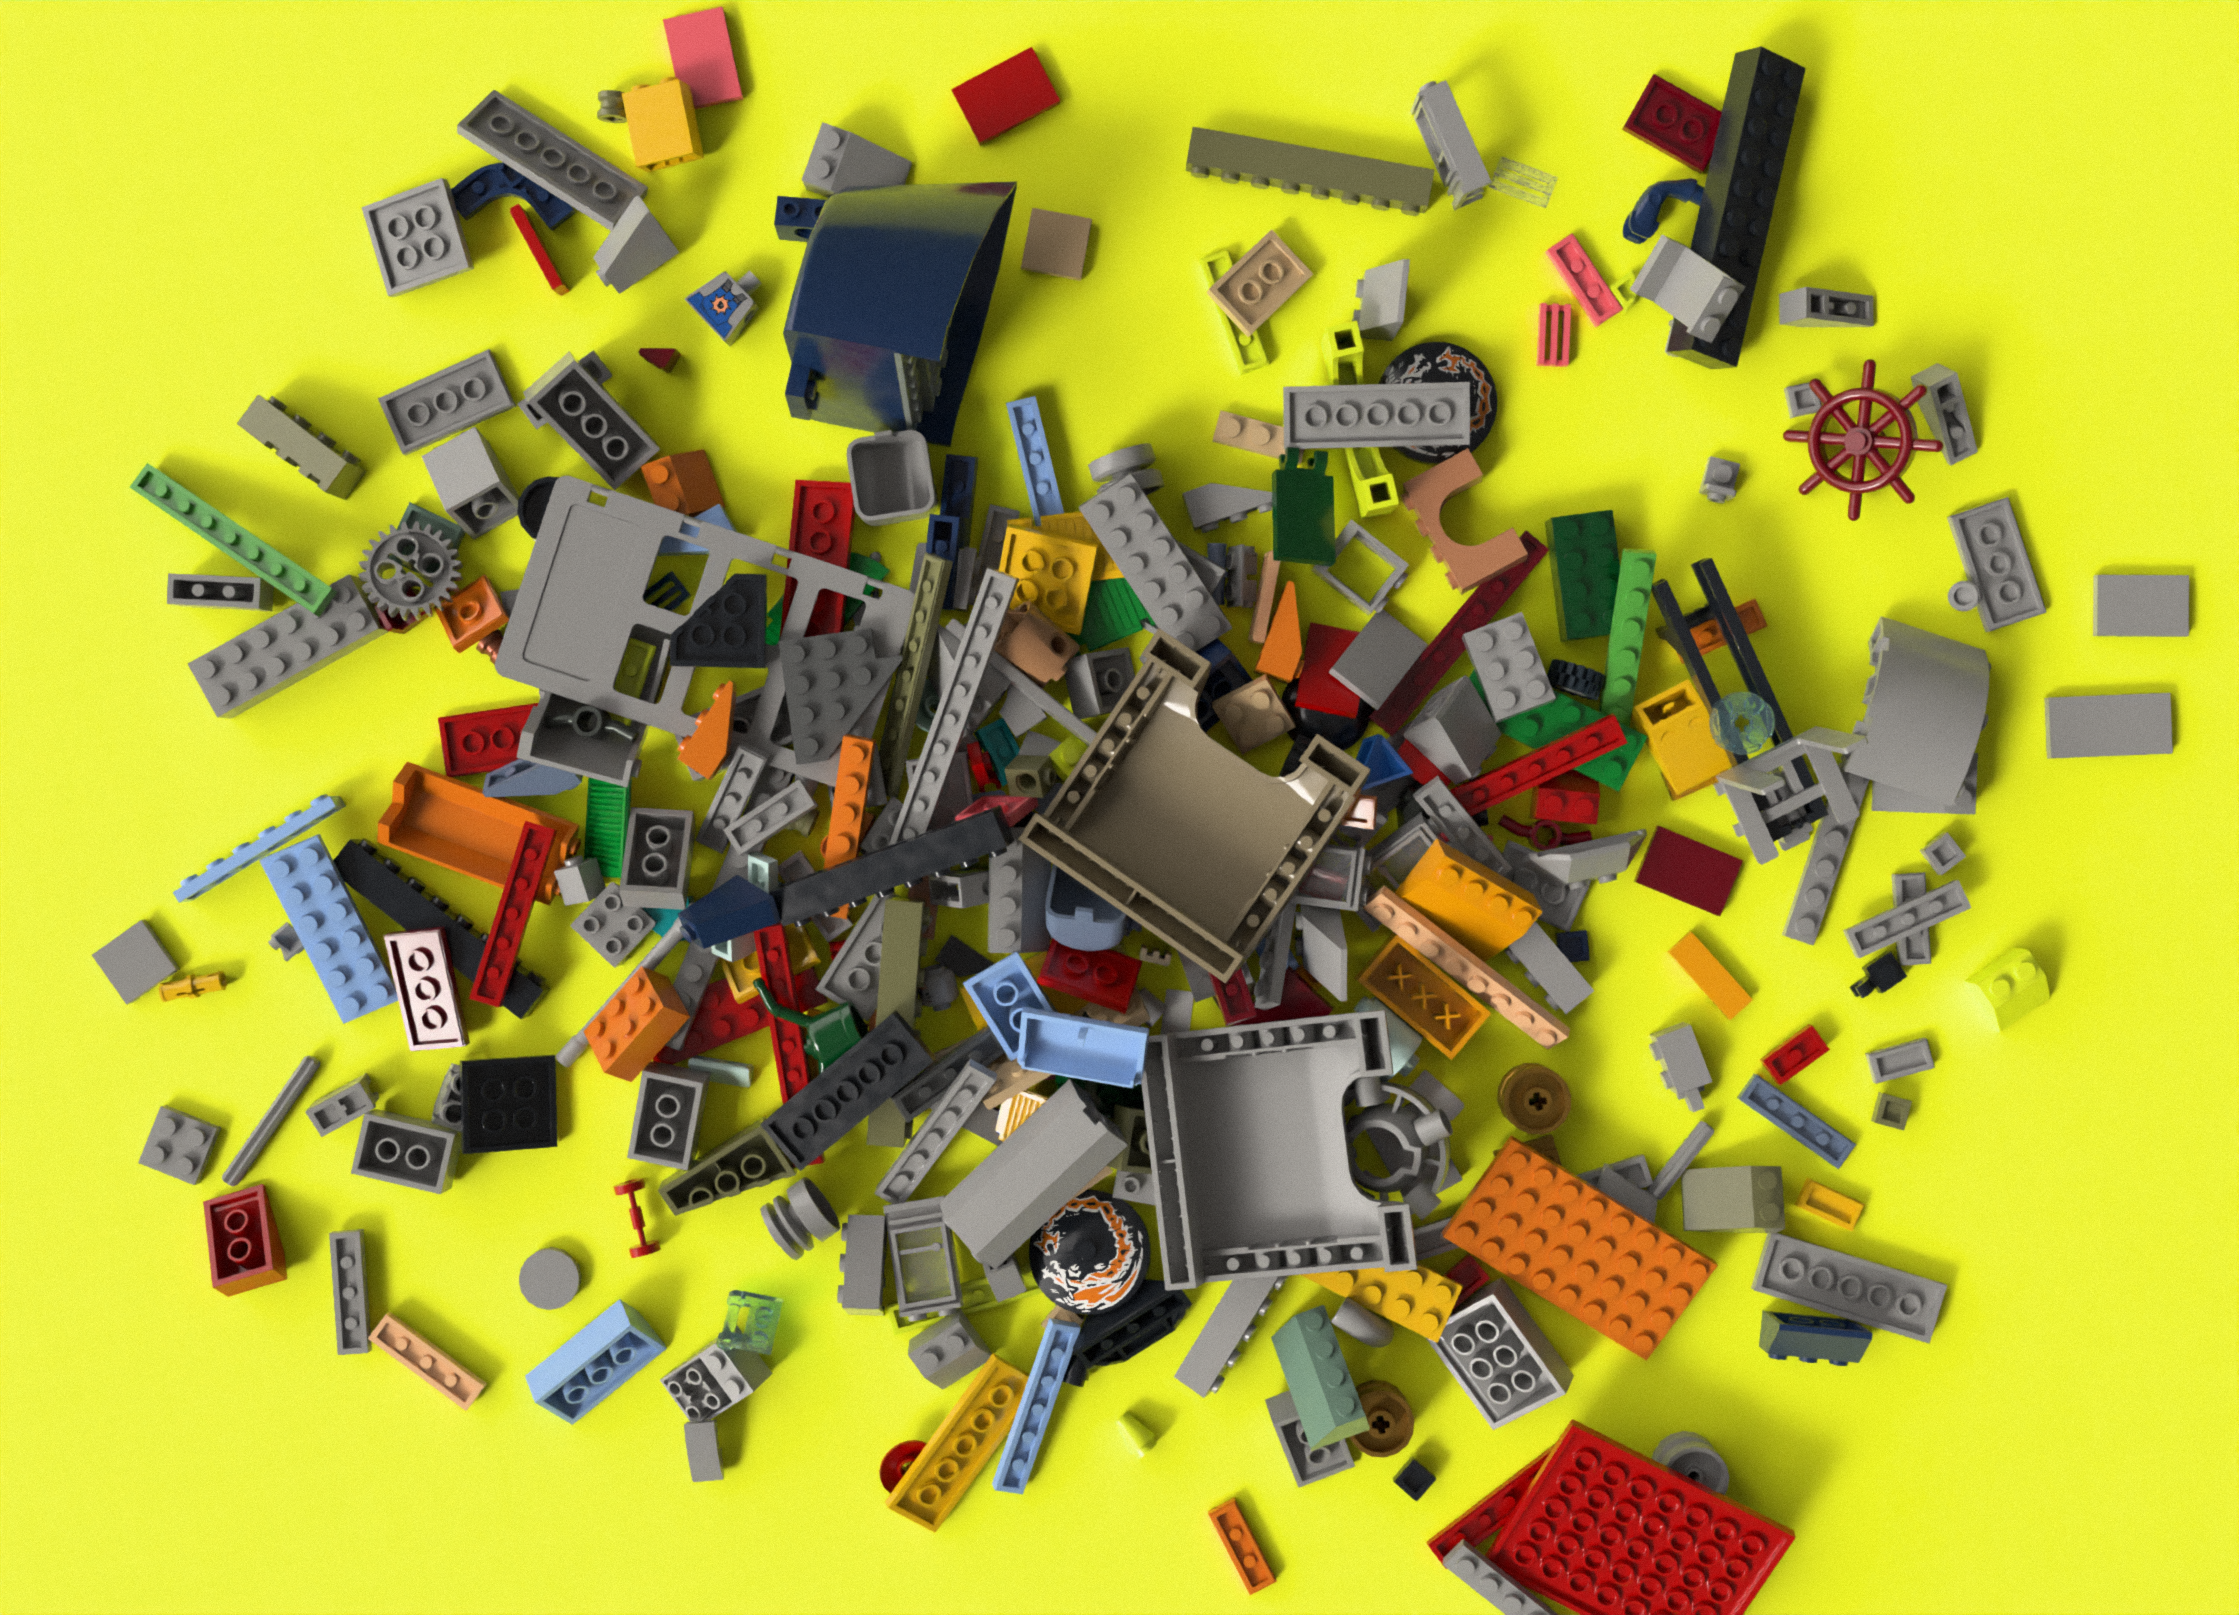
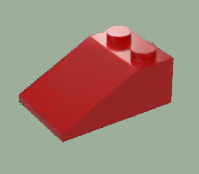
M264 1184L203 1201L212 1288L230 1297L288 1279L284 1248Z

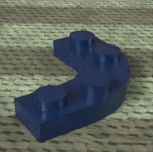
M505 163L484 166L471 173L451 189L456 209L466 221L491 202L501 197L510 196L528 202L551 231H554L576 213L571 205Z

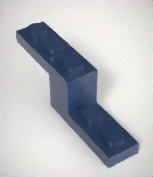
M946 454L940 515H929L926 552L934 553L953 561L942 606L944 610H953L959 549L969 547L978 457Z

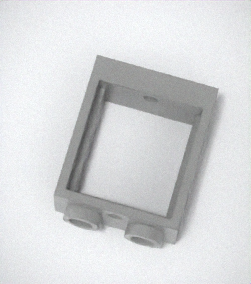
M1351 519L1335 539L1336 558L1349 541L1355 537L1395 569L1368 603L1327 571L1329 566L1315 565L1311 571L1367 615L1371 614L1373 610L1379 613L1389 601V598L1386 596L1387 592L1392 586L1398 589L1407 578L1408 574L1404 571L1409 564Z

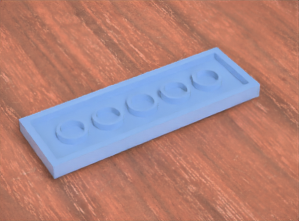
M317 834L261 858L259 861L343 1024L398 1001L394 979L321 835Z

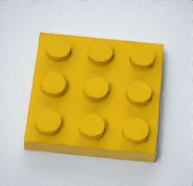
M1009 524L1006 529L999 571L1019 578L1009 607L1014 610L1023 602L1031 601L1064 632L1080 635L1099 545Z

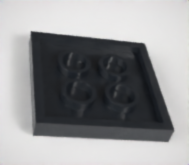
M555 1055L460 1060L462 1154L557 1147Z

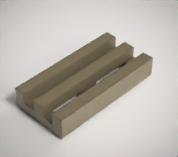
M1141 944L1139 951L1140 960L1167 967L1170 965L1171 951L1165 950L1164 955H1159V948L1153 947L1151 953L1147 952V945Z

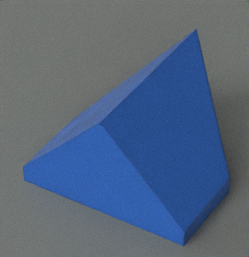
M1376 734L1363 739L1356 760L1371 769V772L1361 791L1413 773L1384 736Z

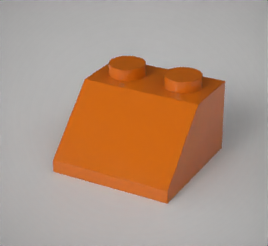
M704 449L669 455L641 466L655 505L693 518L717 504L724 508L726 507Z

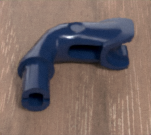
M1692 178L1658 181L1648 186L1625 219L1622 231L1623 238L1635 244L1644 243L1657 231L1660 224L1657 222V218L1664 201L1668 197L1679 199L1684 203L1690 201L1700 206L1704 187L1697 184L1698 181Z

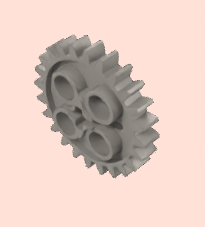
M404 521L399 531L391 524V534L389 535L378 531L381 538L379 542L372 539L369 540L373 550L362 551L368 561L359 562L360 567L366 570V572L358 575L361 581L367 582L361 587L365 593H371L368 599L371 603L378 602L377 608L381 612L389 607L388 614L392 618L400 611L404 621L408 619L410 613H413L418 621L423 611L429 617H433V607L443 611L444 608L441 604L443 600L453 602L449 592H459L460 589L454 581L463 580L461 573L456 571L463 568L461 561L455 560L460 554L457 549H451L454 545L452 540H444L445 535L441 530L433 535L434 529L430 524L422 531L418 521L414 523L412 529H409ZM406 546H416L412 554H401ZM394 555L411 570L416 568L422 578L434 584L433 587L425 585L413 573H406L403 567L394 560L389 559V556ZM430 564H440V568L437 572H426V569ZM387 569L396 570L392 578H382L383 572ZM411 587H421V591L417 596H407V591Z

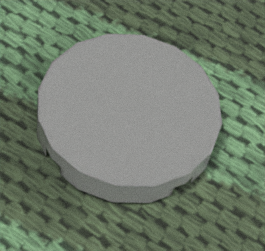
M549 1247L538 1250L526 1259L520 1269L518 1281L521 1293L529 1303L537 1308L552 1310L563 1307L574 1298L580 1289L582 1275L579 1264L568 1255V1252L563 1249Z

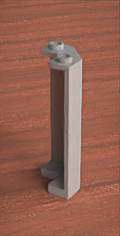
M1069 1079L939 1202L944 1215L942 1219L970 1249L972 1256L979 1263H987L994 1269H997L1126 1148L1128 1144L1119 1126L1098 1111L1090 1093Z

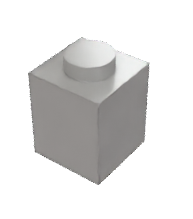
M582 855L571 857L564 861L565 866L554 871L565 906L589 902L606 888L596 857L584 860Z

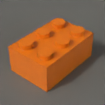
M641 966L583 1032L603 1072L632 1082L690 1018V1015L669 977Z

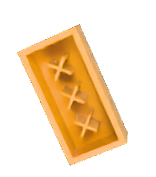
M1394 932L1390 934L1354 977L1362 986L1451 1060H1453L1491 1014L1470 994Z

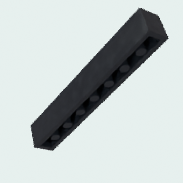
M1001 805L783 883L771 890L769 894L774 898L783 927L794 923L795 927H799L811 922L814 915L821 913L823 918L840 911V906L849 904L850 908L859 906L867 902L866 897L876 894L877 898H881L895 892L894 887L904 884L905 888H909L923 882L922 877L930 874H932L933 878L943 876L951 872L950 867L960 864L961 868L969 867L979 862L978 857L989 854L990 858L1002 855L1007 852L1006 847L1014 841Z
M366 838L362 840L350 839L333 860L344 882L406 930L445 927L453 967L474 983L489 934L486 932L481 934L473 928L474 922L462 913L457 915L450 910V903L437 894L433 896L425 890L426 884L415 876L408 877L401 871L403 867L397 861L390 857L385 859L376 852L379 848L373 842ZM517 957L503 1006L519 1019H524L530 1016L551 988L545 984L547 980L544 976L535 970L528 971L521 965L523 961Z

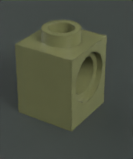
M1017 755L1005 768L1009 793L1013 797L1044 798L1056 784L1057 775L1056 770L1052 766L1051 756Z

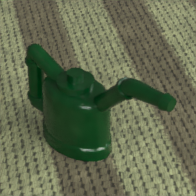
M761 977L753 981L754 988H757L767 1010L774 1015V1018L779 1017L807 1028V1043L804 1044V1048L808 1055L812 1054L814 1059L818 1060L819 1074L869 1033L859 1010L851 1000L811 1017L785 1007L782 1003L778 1004L765 985L766 982Z

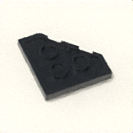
M738 573L732 575L686 622L670 634V666L766 669L768 575Z

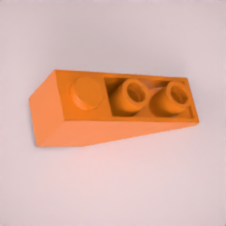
M730 680L727 684L721 683L712 696L716 701L709 711L704 709L695 722L698 728L692 737L687 735L677 749L681 752L677 759L708 780L715 778L731 752L737 683Z

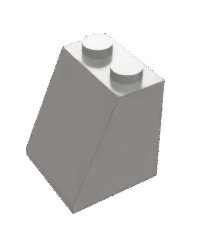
M476 427L462 432L459 436L421 456L445 511L473 540L518 515L517 509L520 497L490 443Z
M1464 675L1434 693L1403 736L1457 785L1466 779L1472 781L1478 776L1482 770L1481 763L1496 751L1497 746L1495 743L1502 734L1471 680Z

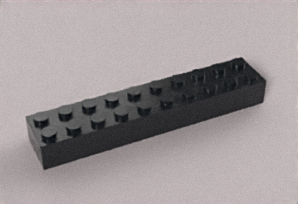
M1762 46L1735 53L1690 248L1741 283L1745 288L1712 343L1686 332L1688 327L1674 317L1667 348L1668 353L1709 369L1735 368L1738 365L1806 70L1805 67Z

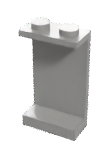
M1662 234L1630 290L1639 296L1653 301L1688 327L1686 332L1712 343L1745 286L1686 245Z

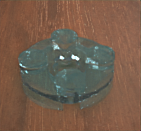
M1738 691L1730 693L1714 703L1709 727L1718 747L1734 754L1747 755L1759 751L1768 737L1772 736L1775 728V717L1769 704L1764 702L1758 695ZM1739 715L1749 719V725H1745L1742 732H1740L1739 727H1735V721L1738 720Z

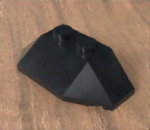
M1145 1279L1142 1287L1134 1297L1121 1307L1103 1314L1088 1315L1075 1341L1073 1350L1087 1369H1093L1096 1366L1124 1363L1175 1331L1192 1303L1183 1289L1166 1291L1164 1281Z

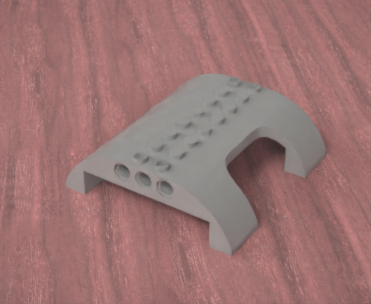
M1386 1010L1334 1014L1149 1036L1141 1084L1166 1291L1197 1288L1205 1282L1384 1267L1385 1272L1418 1269L1410 1203L1377 1200L1362 1192L1356 1184L1352 1173L1345 1120V1094L1349 1086L1357 1078L1394 1074Z

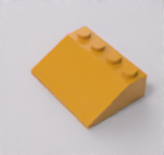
M1437 838L1395 891L1397 896L1484 963L1521 938L1543 912L1534 894Z

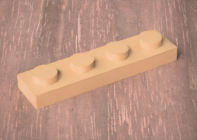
M390 1311L385 1314L368 1337L370 1341L465 1411L471 1407L487 1385L485 1381Z

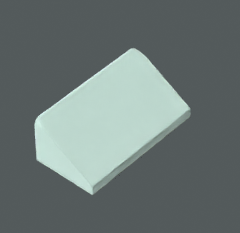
M699 1055L693 1056L688 1061L689 1069L711 1073V1082L746 1088L751 1086L754 1070L752 1064Z

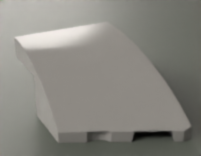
M1604 1163L1597 1188L1654 1223L1657 1197L1647 1190L1640 1189L1637 1183L1630 1178L1626 1180L1614 1171L1613 1166Z

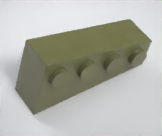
M766 1116L694 1160L688 1171L680 1169L661 1182L658 1192L675 1216L712 1204L716 1200L728 1196L733 1197L741 1194L743 1191L758 1186L762 1187L771 1184L773 1181L789 1178L797 1174L798 1168L793 1167V1162L760 1125L766 1119Z

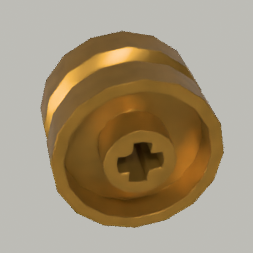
M1523 1063L1511 1068L1503 1076L1498 1086L1497 1102L1501 1113L1516 1128L1528 1134L1543 1135L1555 1131L1565 1122L1571 1110V1094L1567 1083L1559 1074L1538 1063ZM1536 1093V1094H1537V1099H1536V1101L1530 1103V1102H1529V1099H1530V1098H1534V1097H1533V1094Z
M1370 1380L1360 1383L1355 1389L1370 1430L1351 1436V1441L1361 1452L1371 1457L1385 1458L1399 1453L1408 1445L1414 1431V1417L1406 1397L1398 1387L1387 1381ZM1377 1416H1382L1380 1420H1376Z

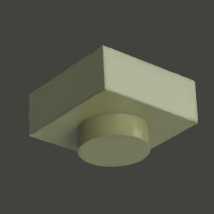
M1878 1092L1871 1121L1904 1131L1912 1101Z

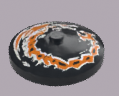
M1447 342L1418 344L1399 354L1382 374L1378 384L1470 382V445L1392 447L1407 459L1421 464L1438 465L1467 448L1472 453L1490 433L1497 413L1496 387L1490 372L1483 362L1467 349Z
M1086 1190L1065 1204L1031 1236L1029 1243L1030 1267L1041 1291L1059 1307L1078 1314H1103L1127 1303L1142 1287L1151 1264L1150 1236L1141 1216L1123 1199L1113 1198V1194L1099 1190Z

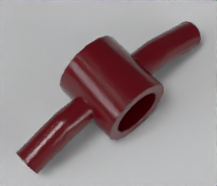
M1503 814L1497 823L1511 833L1527 838L1528 843L1538 850L1554 849L1559 844L1568 846L1592 840L1590 830L1569 834L1563 833L1560 826L1551 820H1537L1530 826H1527ZM1541 826L1550 828L1552 832L1551 839L1545 845L1540 844L1538 836H1536L1537 830Z

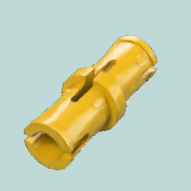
M223 971L200 976L195 974L187 975L185 979L160 983L159 995L163 1002L186 997L191 999L199 998L201 994L226 990V976Z

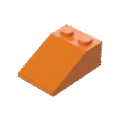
M1288 581L1282 590L1265 637V643H1263L1253 671L1260 675L1266 674L1268 678L1285 684L1290 683L1292 679L1296 680L1299 678L1305 662L1300 659L1302 654L1295 586L1294 582Z

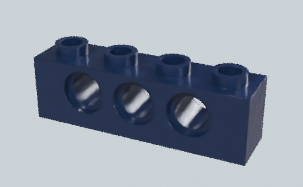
M777 196L774 226L779 240L808 242L826 200Z

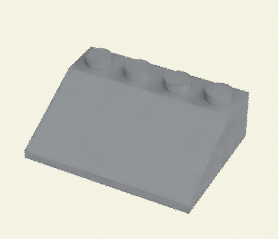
M1503 1277L1471 1294L1451 1312L1438 1343L1426 1338L1493 1430L1565 1395L1574 1377L1573 1373Z

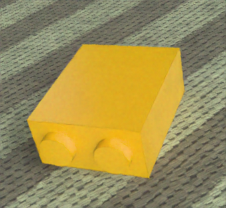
M667 77L661 79L660 84L653 86L647 84L636 85L631 88L632 91L622 93L636 167L649 173L704 159L690 85L677 77Z

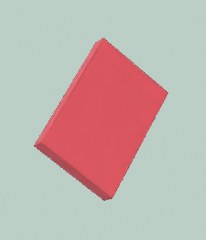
M723 7L663 19L675 77L690 85L695 110L743 99Z

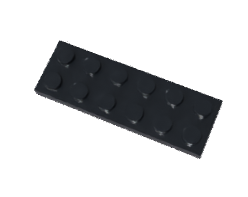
M895 1010L760 1125L801 1171L929 1066L937 1057Z

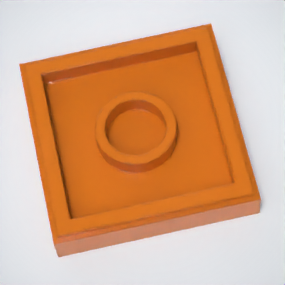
M485 574L452 595V603L445 600L441 602L444 608L443 611L434 607L453 648L459 654L507 623L510 619L491 580Z

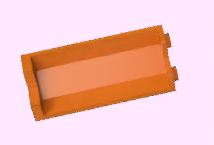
M407 761L393 780L392 803L378 821L377 843L504 889L525 821L557 830L535 901L550 906L556 895L561 896L554 871L565 866L564 861L577 854L582 840L578 837L579 824L506 797H485L481 788Z

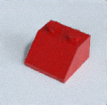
M1571 769L1533 787L1529 818L1597 825L1600 800L1599 782Z

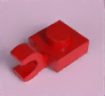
M978 741L967 744L971 768L980 793L985 792L984 786L989 783H994L997 789H1001V783L995 771L992 770L993 766L989 753L982 752Z

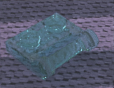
M741 1290L730 1291L727 1297L728 1310L723 1330L717 1337V1347L722 1350L736 1348L771 1355L783 1299ZM749 1307L744 1334L735 1333L740 1308Z

